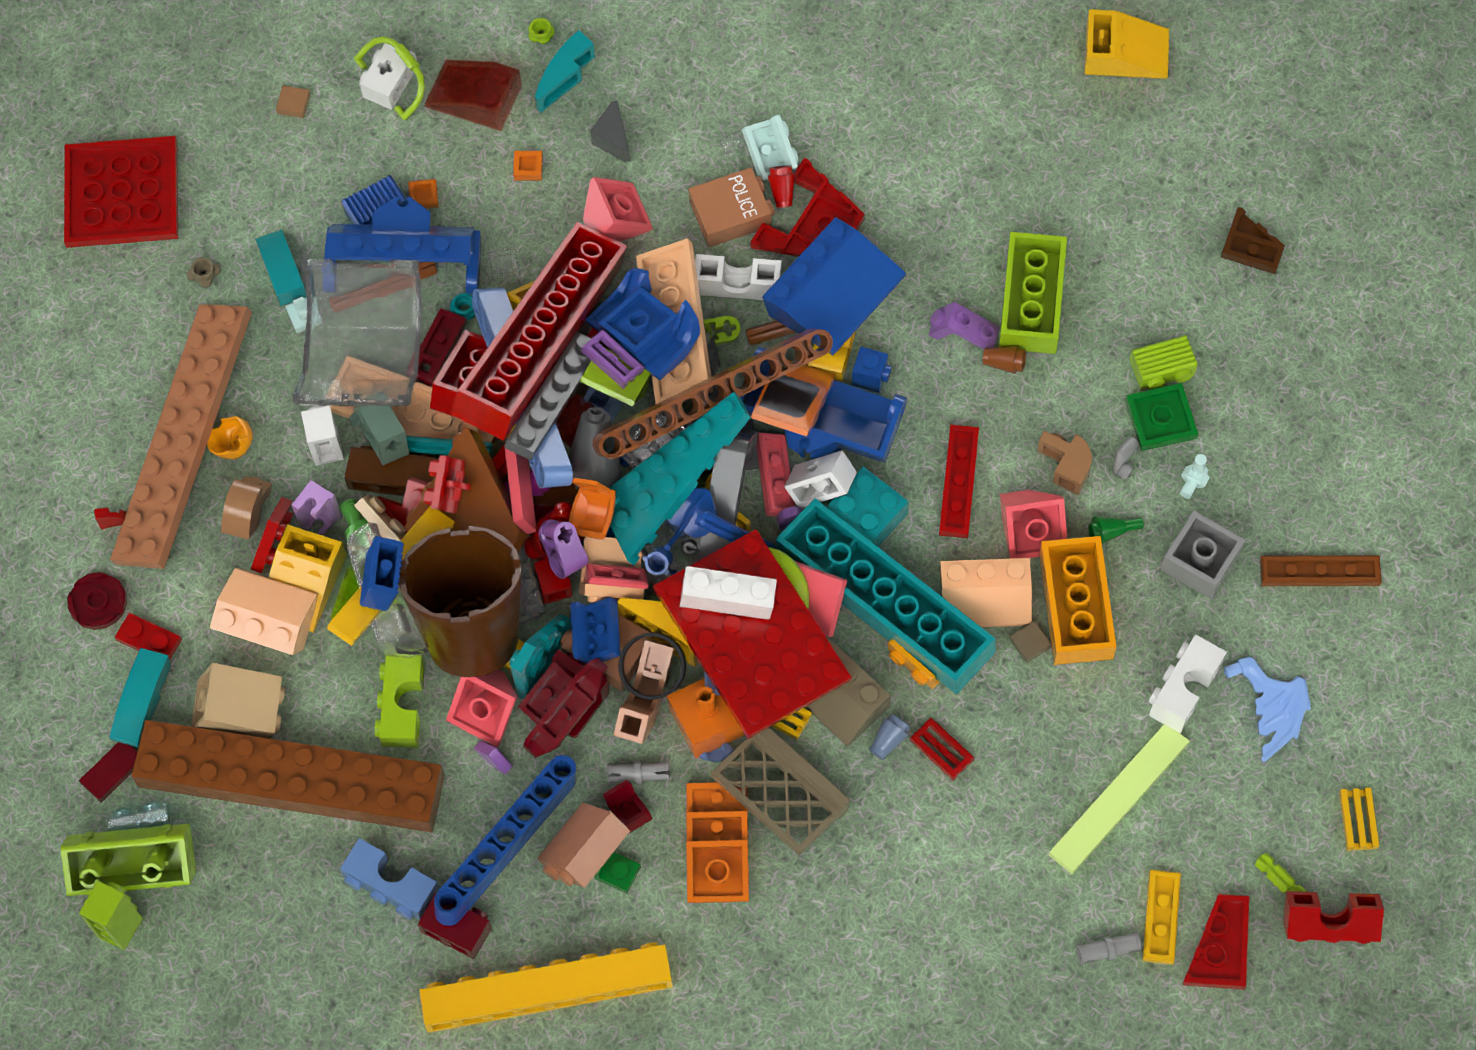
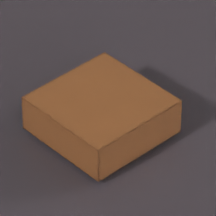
M282 86L276 106L277 114L304 118L311 95L308 89Z

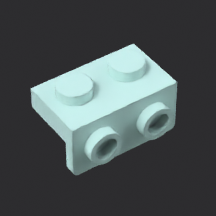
M775 115L769 120L746 126L742 129L757 175L761 177L762 181L768 180L767 175L770 174L769 168L790 165L792 166V171L798 167L797 152L790 145L788 126L785 121H782L780 115Z

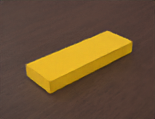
M1159 870L1149 871L1142 958L1144 962L1174 964L1181 873Z

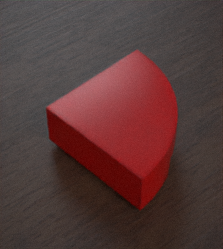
M106 507L94 510L95 519L101 530L122 525L127 513L121 509L119 513L109 512V508Z

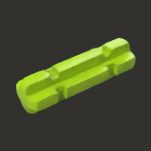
M1265 852L1256 860L1255 866L1262 873L1266 872V877L1283 894L1286 891L1307 892L1300 884L1298 886L1295 884L1296 880L1279 863L1277 865L1274 863L1275 859L1269 853Z

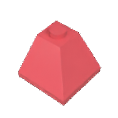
M593 177L590 180L583 216L586 226L619 242L653 229L633 183Z
M1033 490L1000 494L1002 521L1010 559L1039 557L1041 541L1067 539L1063 496Z
M498 669L484 676L461 677L446 721L498 747L502 741L517 699V694L506 674Z

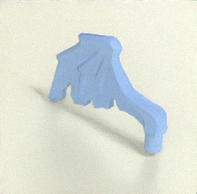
M1249 656L1238 659L1236 663L1223 667L1227 678L1243 674L1252 684L1254 692L1263 693L1260 698L1255 700V713L1257 716L1262 715L1261 720L1257 723L1259 735L1267 736L1274 731L1276 732L1271 742L1262 747L1263 757H1261V761L1265 762L1293 737L1295 739L1298 738L1305 711L1311 709L1306 680L1299 676H1296L1289 682L1269 678L1256 660Z

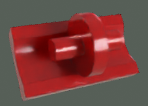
M440 455L439 460L430 461L428 472L430 476L436 477L434 488H428L425 491L423 501L431 505V509L457 514L462 490L471 491L472 487L471 484L464 483L466 461Z

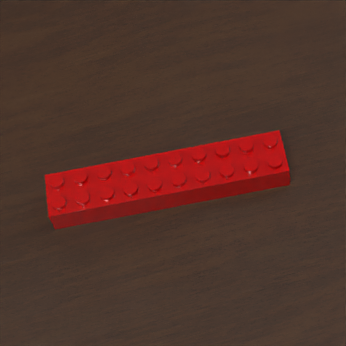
M576 222L458 389L451 415L504 441L546 380L575 333L579 331L585 319L590 315L619 272L627 245Z

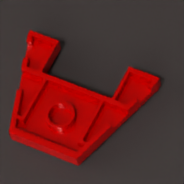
M804 158L795 171L794 183L815 193L789 235L762 223L750 241V247L756 250L799 257L835 217L858 230L865 220V214L845 194L836 190L829 183V179L823 173L820 174L808 159Z

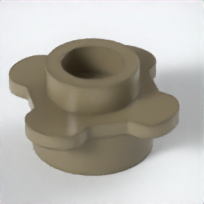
M199 257L192 263L191 270L187 272V277L190 281L195 280L199 282L203 288H208L212 285V279L215 275L220 274L221 269L218 264H212L209 259Z

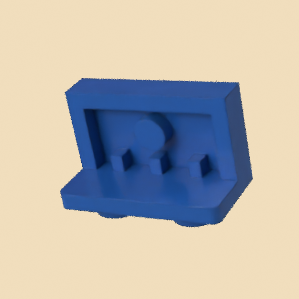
M608 597L589 605L577 601L571 603L570 620L572 624L573 657L585 663L595 658H599L604 662L619 657L620 638L617 600Z

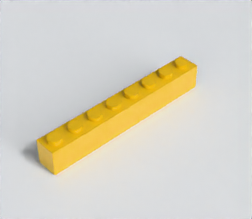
M651 942L641 945V949L628 951V948H618L610 951V955L598 957V954H586L581 956L580 960L567 962L566 959L551 961L549 966L537 968L536 965H526L520 967L517 972L506 973V971L499 970L490 972L488 977L476 979L474 976H466L457 979V983L447 985L444 982H433L426 985L425 989H419L424 1026L427 1032L430 1033L673 988L665 944L659 945L657 942Z

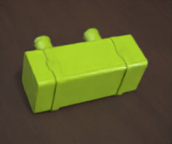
M190 823L179 825L164 824L158 827L95 833L90 831L85 832V834L67 835L61 845V858L67 896H87L91 893L97 881L106 885L109 881L114 882L126 891L191 885L196 874Z

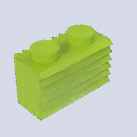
M1187 335L1133 349L1129 358L1140 390L1161 388L1167 382L1172 381L1178 383L1188 381L1195 375L1198 365Z

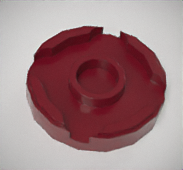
M102 572L90 573L78 579L71 592H69L67 597L68 610L74 621L83 628L92 630L106 629L123 616L127 606V594L120 581L115 577Z

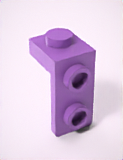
M956 302L937 309L930 319L931 328L929 336L939 340L954 333L983 350L984 348H994L999 326Z

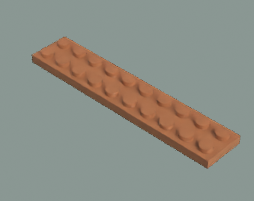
M199 304L125 515V520L110 558L114 564L157 569L165 568L252 315V311L247 306Z

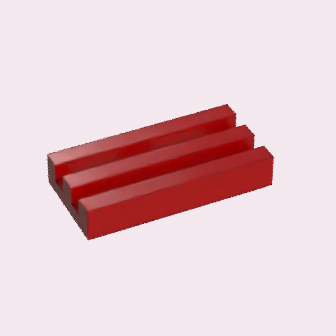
M932 718L925 722L910 737V741L953 781L975 759ZM931 728L964 760L960 762L927 730ZM923 736L956 768L953 769L952 767H950L938 754H936L925 742H923L920 739V737Z

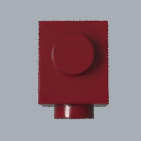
M629 780L623 781L603 794L609 810L630 830L629 833L653 819L649 810L635 793Z

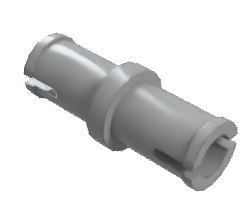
M636 760L635 764H608V774H610L608 781L613 783L629 780L630 782L636 781V784H643V781L654 780L670 781L669 761L642 763V760Z
M1137 932L1113 938L1108 935L1102 937L1100 941L1076 945V953L1081 965L1102 959H1107L1108 961L1115 960L1116 956L1136 951L1140 952L1142 949Z

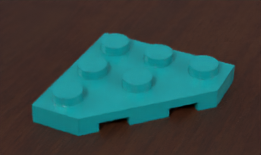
M558 614L528 639L521 650L517 649L513 653L509 665L511 666L518 698L523 700L552 664L551 658L557 650H560L562 637L568 630H572L570 618Z

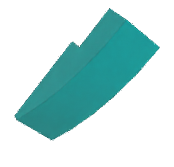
M580 30L571 36L556 52L543 73L535 94L536 107L540 113L581 82V68L595 58L594 43Z
M282 229L256 238V243L280 306L291 303L300 297H307Z
M140 648L117 707L109 736L110 740L139 747L145 720L151 721L161 698L160 690L171 669L168 655Z

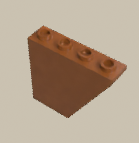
M464 427L462 431L455 435L452 441L453 447L447 456L466 461L464 483L472 485L471 491L462 490L457 514L440 512L455 521L451 531L469 530V526L490 529L508 539L518 553L529 534H526L513 522L510 495L480 434ZM436 477L426 484L419 504L409 512L406 519L407 524L404 527L407 531L412 528L430 507V505L423 501L424 494L428 488H434Z

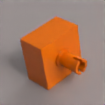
M704 678L667 695L669 710L695 759L705 752L709 753L722 747L724 743H730L745 736L721 696L715 695L711 688L705 687Z

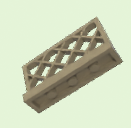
M770 728L765 729L750 739H746L711 772V777L798 856L838 818L841 819L849 809L850 799ZM753 744L762 752V761H744V752ZM762 767L763 781H745V768ZM766 767H778L784 772V781H767ZM727 768H741V781H728L722 773ZM745 787H763V801L749 800L745 796ZM767 787H784L785 801H767ZM788 787H801L806 792V801H789ZM767 807H785V821H773L769 818ZM789 807H806L807 821H789ZM811 807H823L830 815L824 821H811ZM790 827H807L808 837L799 845L790 836ZM811 827H817L813 832H811Z

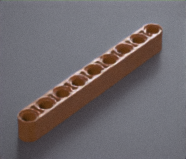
M807 329L599 432L593 439V449L601 457L608 459L618 458L703 416L733 392L741 397L826 355L832 348V337L825 330ZM817 334L820 337L821 344L818 349L814 350L811 346V339ZM792 347L795 350V358L789 363L786 360L785 353L788 348ZM767 360L770 365L769 372L766 375H762L759 369L761 362ZM740 372L744 376V383L740 388H737L734 385V377ZM715 385L719 393L717 398L711 401L708 398V390L711 386ZM686 398H690L693 407L689 413L685 414L682 411V403ZM660 411H664L667 420L663 426L659 427L656 424V415ZM638 424L641 433L637 439L632 440L629 430L631 426ZM612 437L615 443L614 448L611 452L606 453L603 449V442L606 438Z

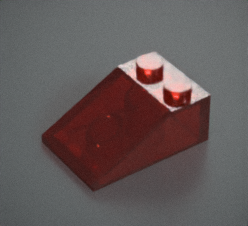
M445 60L426 100L425 107L502 131L522 87L520 71L490 61Z

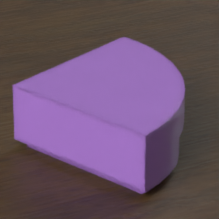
M479 741L473 748L483 759L504 775L512 768L510 762L495 746Z

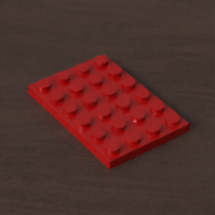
M757 529L689 567L777 579L770 620L680 607L686 568L654 585L653 590L747 739L851 681V675Z

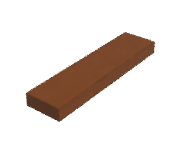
M1380 555L1260 557L1261 586H1380L1382 583Z

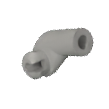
M1128 437L1115 453L1112 470L1116 477L1119 475L1124 480L1128 479L1133 471V467L1127 464V461L1139 447V442L1134 437Z

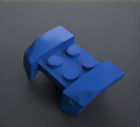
M631 268L617 289L585 321L598 332L604 330L617 343L638 358L644 369L660 381L688 356L700 335L699 321L687 300L682 302L678 314H676L650 294L652 287L649 280V271Z

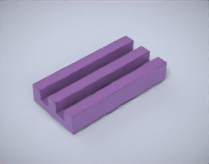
M601 330L582 346L581 352L622 389L628 385V382L634 381L636 376L641 375L644 371V366L604 330ZM601 341V342H602L603 344H605L612 352L607 351V350H606L600 343H598V342ZM613 353H615L622 361H624L632 370L630 371L629 369H627Z

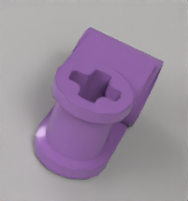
M551 519L541 524L539 538L548 556L550 567L557 577L564 579L589 563L587 553L582 547L573 524Z

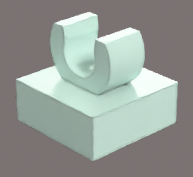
M312 296L300 297L293 300V303L285 306L296 333L323 323Z

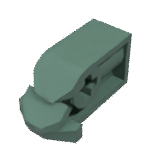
M384 396L372 397L353 407L354 412L349 417L352 427L357 425L361 427L382 465L409 455L405 430L393 412L391 404Z

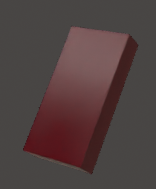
M118 742L79 780L80 784L102 803L132 774L137 751L128 744Z

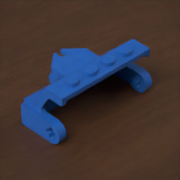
M396 196L374 210L372 225L332 224L331 227H327L323 266L324 291H336L338 273L336 260L464 263V265H467L466 294H473L474 289H479L482 248L480 231H475L474 227L430 226L431 212L410 196L407 197L408 205L405 207L398 206L400 197Z
M759 346L754 355L766 350V348ZM767 360L762 361L759 369L762 375H766L769 372L770 365ZM834 380L833 386L827 394L825 404L819 412L817 422L808 436L785 430L788 447L799 453L801 458L805 457L806 450V453H811V460L845 449L886 463L908 398L895 394L893 400ZM765 385L740 397L750 416Z

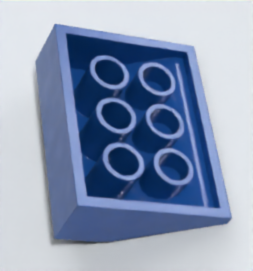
M835 217L762 298L768 315L797 334L807 329L827 331L833 340L832 348L828 353L834 355L906 276V273L857 229ZM817 334L814 335L811 342L819 347L821 344L820 337Z

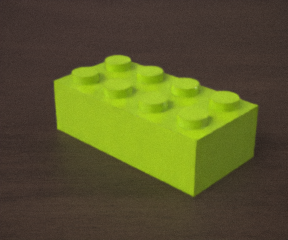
M1010 232L999 347L1019 346V349H1025L1027 352L1056 354L1067 237Z

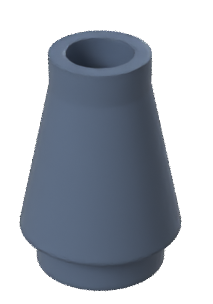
M890 714L887 719H883L869 751L881 760H884L895 747L908 737L907 732L910 727L897 716Z

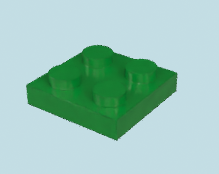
M1182 383L1126 395L1125 401L1141 451L1198 438V431Z

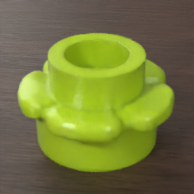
M537 18L528 27V37L534 43L546 44L554 36L555 30L547 19Z

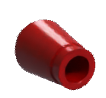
M785 165L769 168L770 174L767 177L776 207L793 206L795 172H792V166Z

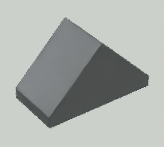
M612 101L590 130L591 141L596 147L627 162L630 161L623 122L618 102Z

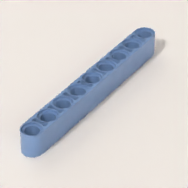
M503 287L474 289L472 294L473 310L487 348L513 313L509 298ZM556 423L533 459L529 460L539 488L570 486L572 483V466Z

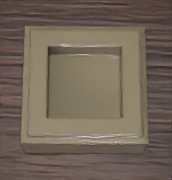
M1035 621L1010 636L1011 643L1026 663L1049 650L1052 645Z

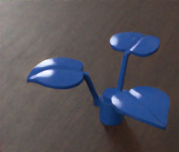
M695 488L674 516L668 520L679 528L665 547H656L649 554L645 548L641 550L642 559L645 561V567L648 572L653 575H661L663 573L665 575H674L678 571L670 569L673 562V555L670 549L682 532L685 531L687 535L695 538L709 533V531L697 526L695 523L697 513L701 510L704 512L708 511L717 516L712 494L708 489ZM610 526L606 537L616 538Z

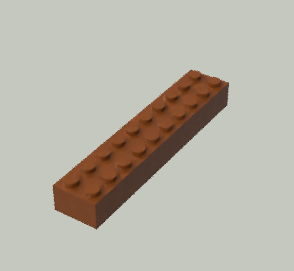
M145 720L131 777L138 788L433 833L445 775L440 764Z

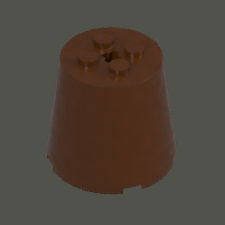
M469 526V530L451 531L450 528L434 532L417 542L408 551L401 563L399 587L432 660L441 670L459 677H479L497 671L511 659L518 646L521 563L515 547L501 534L476 526Z

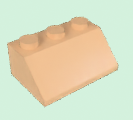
M1030 558L940 561V595L980 627L1028 626L1032 623Z
M234 568L217 599L210 628L293 655L302 651L305 647L319 594L240 568Z

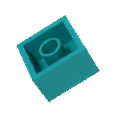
M863 466L855 475L847 494L835 497L827 508L879 547L908 515L909 501Z

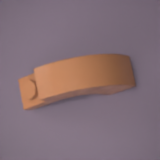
M648 637L645 639L632 687L646 695H661L666 692L675 652L672 644ZM630 692L627 700L620 707L613 736L642 744L647 739L655 723L663 698L643 699Z

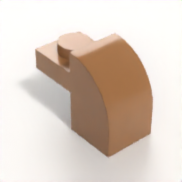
M1044 431L1039 439L1037 451L1060 462L1054 472L1053 483L1079 495L1089 477L1092 463V454L1088 444L1077 434H1075L1072 442L1069 443L1063 436L1057 433L1050 434Z
M245 476L242 480L235 479L225 500L221 533L249 540L259 526L261 505L271 494L272 483L262 481L258 477Z

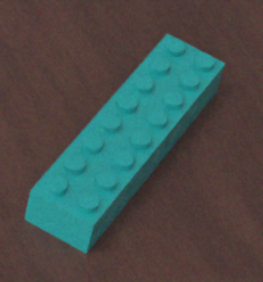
M816 498L776 538L777 549L787 554L794 561L846 579L847 583L841 604L888 641L891 639L895 640L932 672L938 681L956 695L996 653V640L992 635Z

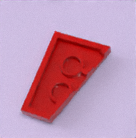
M1218 894L1189 970L1184 978L1183 986L1246 990L1249 896Z

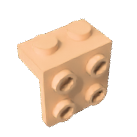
M605 537L604 540L584 538L583 548L588 556V564L641 568V558L635 565L629 563L616 538ZM586 566L581 568L579 595L588 596V602H597L606 597L617 598V602L620 598L642 600L644 598V589L584 583Z

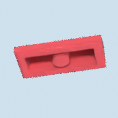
M587 564L584 583L648 589L649 585L644 568Z

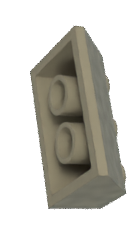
M826 635L827 640L852 678L848 683L807 705L806 708L848 747L890 707L891 695Z

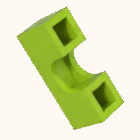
M386 653L385 663H380L379 677L380 681L384 682L383 691H378L377 708L381 709V718L375 721V737H379L382 747L418 748L421 720L418 711L402 709L398 706V702L401 696L407 692L423 691L425 662L421 653Z

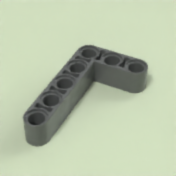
M745 427L740 430L729 446H723L715 456L716 462L713 466L709 489L716 507L717 516L734 525L737 522L746 466L754 455L758 439V430ZM709 532L701 537L697 561L732 542Z

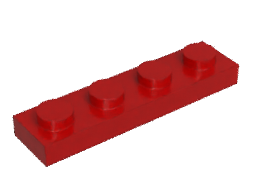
M950 424L939 536L968 539L979 427Z

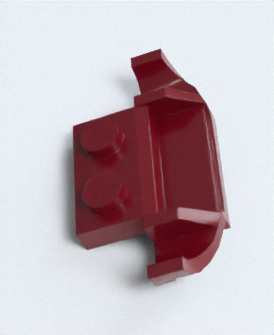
M599 658L588 662L575 676L559 661H553L518 707L536 723V726L529 733L523 744V748L534 758L559 748L562 741L589 707L597 701L601 689L602 675L608 669Z

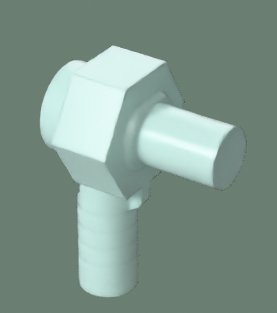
M1198 454L1192 465L1186 466L1181 474L1185 484L1180 491V495L1186 499L1191 498L1196 488L1205 487L1210 478L1207 474L1208 468L1205 466L1207 461L1205 455Z

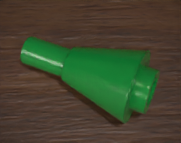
M1094 516L1092 522L1088 525V532L1090 537L1101 536L1103 544L1125 534L1127 531L1143 529L1144 523L1141 517L1124 520Z

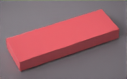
M759 432L756 447L766 516L777 517L783 509L795 506V502L784 487L791 473L785 434Z
M505 449L513 522L526 534L536 532V521L529 461L527 458Z

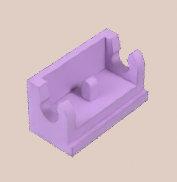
M311 480L292 504L300 528L309 530L315 521L321 520L324 522L323 527L319 529V535L326 534L336 520L340 521L342 518L335 495Z

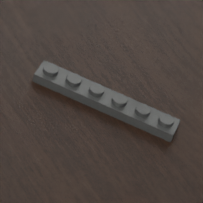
M578 332L575 333L506 440L505 449L529 460L533 459L581 383L580 380L591 362L581 350L582 346L591 338Z

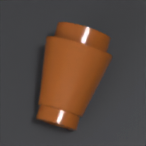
M1019 346L984 348L982 363L983 365L1016 374L1017 371L1023 372L1026 363V350L1019 349Z

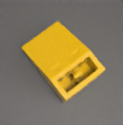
M1089 9L1086 25L1084 74L1168 79V28L1119 11Z
M287 524L277 547L269 578L319 594L309 632L314 633L347 554L341 541Z

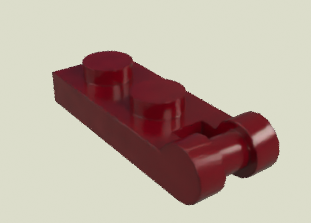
M440 308L407 370L406 378L413 381L419 380L424 382V385L432 387L434 380L467 325L466 318ZM424 363L431 366L428 372L421 369Z

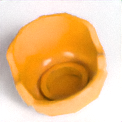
M238 416L221 418V425L217 428H212L207 443L208 449L211 453L223 459H238L251 446L253 441L252 429L248 421Z

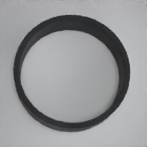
M645 633L634 637L625 645L619 657L618 671L622 683L632 694L643 699H660L673 693L681 685L686 673V658L680 645L671 637L661 633ZM647 636L660 637L668 641L678 652L681 661V671L676 684L669 691L661 695H646L637 691L627 680L624 671V660L627 651L636 641Z

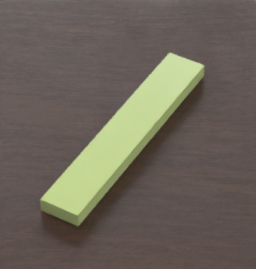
M1163 725L1049 852V856L1070 874H1073L1188 746L1189 740L1179 732Z

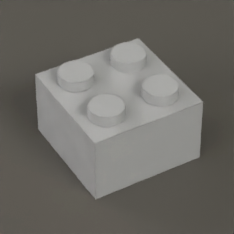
M1193 511L1164 556L1161 571L1206 597L1213 599L1240 556L1245 539Z

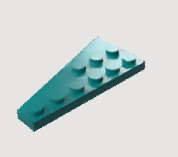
M735 392L723 399L609 487V489L616 491L615 507L610 526L627 561L632 565H635L641 558L638 554L647 543L652 544L658 535L655 532L662 523L674 516L699 484L696 480L706 468L708 470L711 469L716 462L714 457L721 448L729 446L751 418L740 396Z

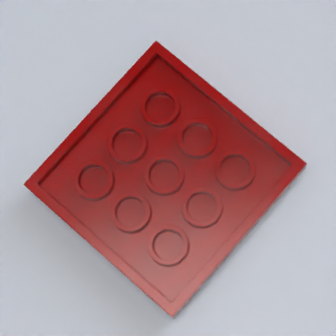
M176 136L64 144V244L66 248L178 239V151Z

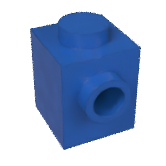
M860 347L852 371V386L880 393L883 382H888L892 366L888 365V354Z

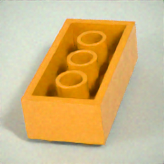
M1101 536L1041 541L1039 558L1054 665L1113 660L1117 646Z

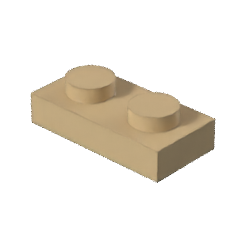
M368 494L354 505L382 537L400 541L405 536L404 532L406 530L397 519H391L385 512V505L377 497L374 496L372 498Z

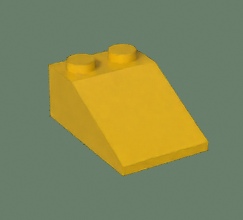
M620 598L618 600L619 615L650 633H661L674 639L682 648L686 663L696 667L699 661L661 601ZM654 636V639H655V640H659V641H662V642H665V643H669L668 641H666V640H664V639H662V638H660V637H655V636ZM675 649L674 655L680 658L678 652Z

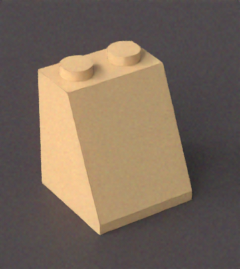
M211 663L197 680L191 727L270 739L275 733H278L281 724V716L277 715L278 705L282 704L285 694V688L281 687L282 676Z

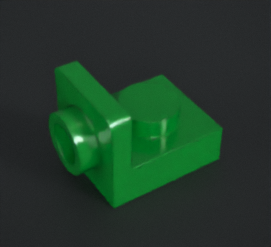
M613 852L595 874L594 879L628 894L641 865Z

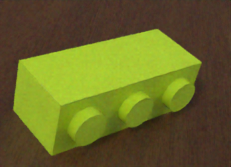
M97 881L78 914L97 938L125 951L143 918L137 911L138 907L130 902L132 898L124 893L126 890L111 881L107 885Z

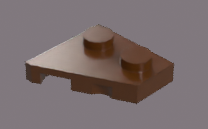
M1238 207L1221 258L1276 274L1285 245L1276 237L1271 236L1267 229L1259 222L1255 224L1245 215L1246 211Z

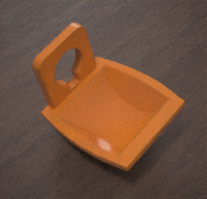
M573 478L572 483L580 488L573 502L569 522L576 528L578 536L604 540L613 517L616 491L594 480Z

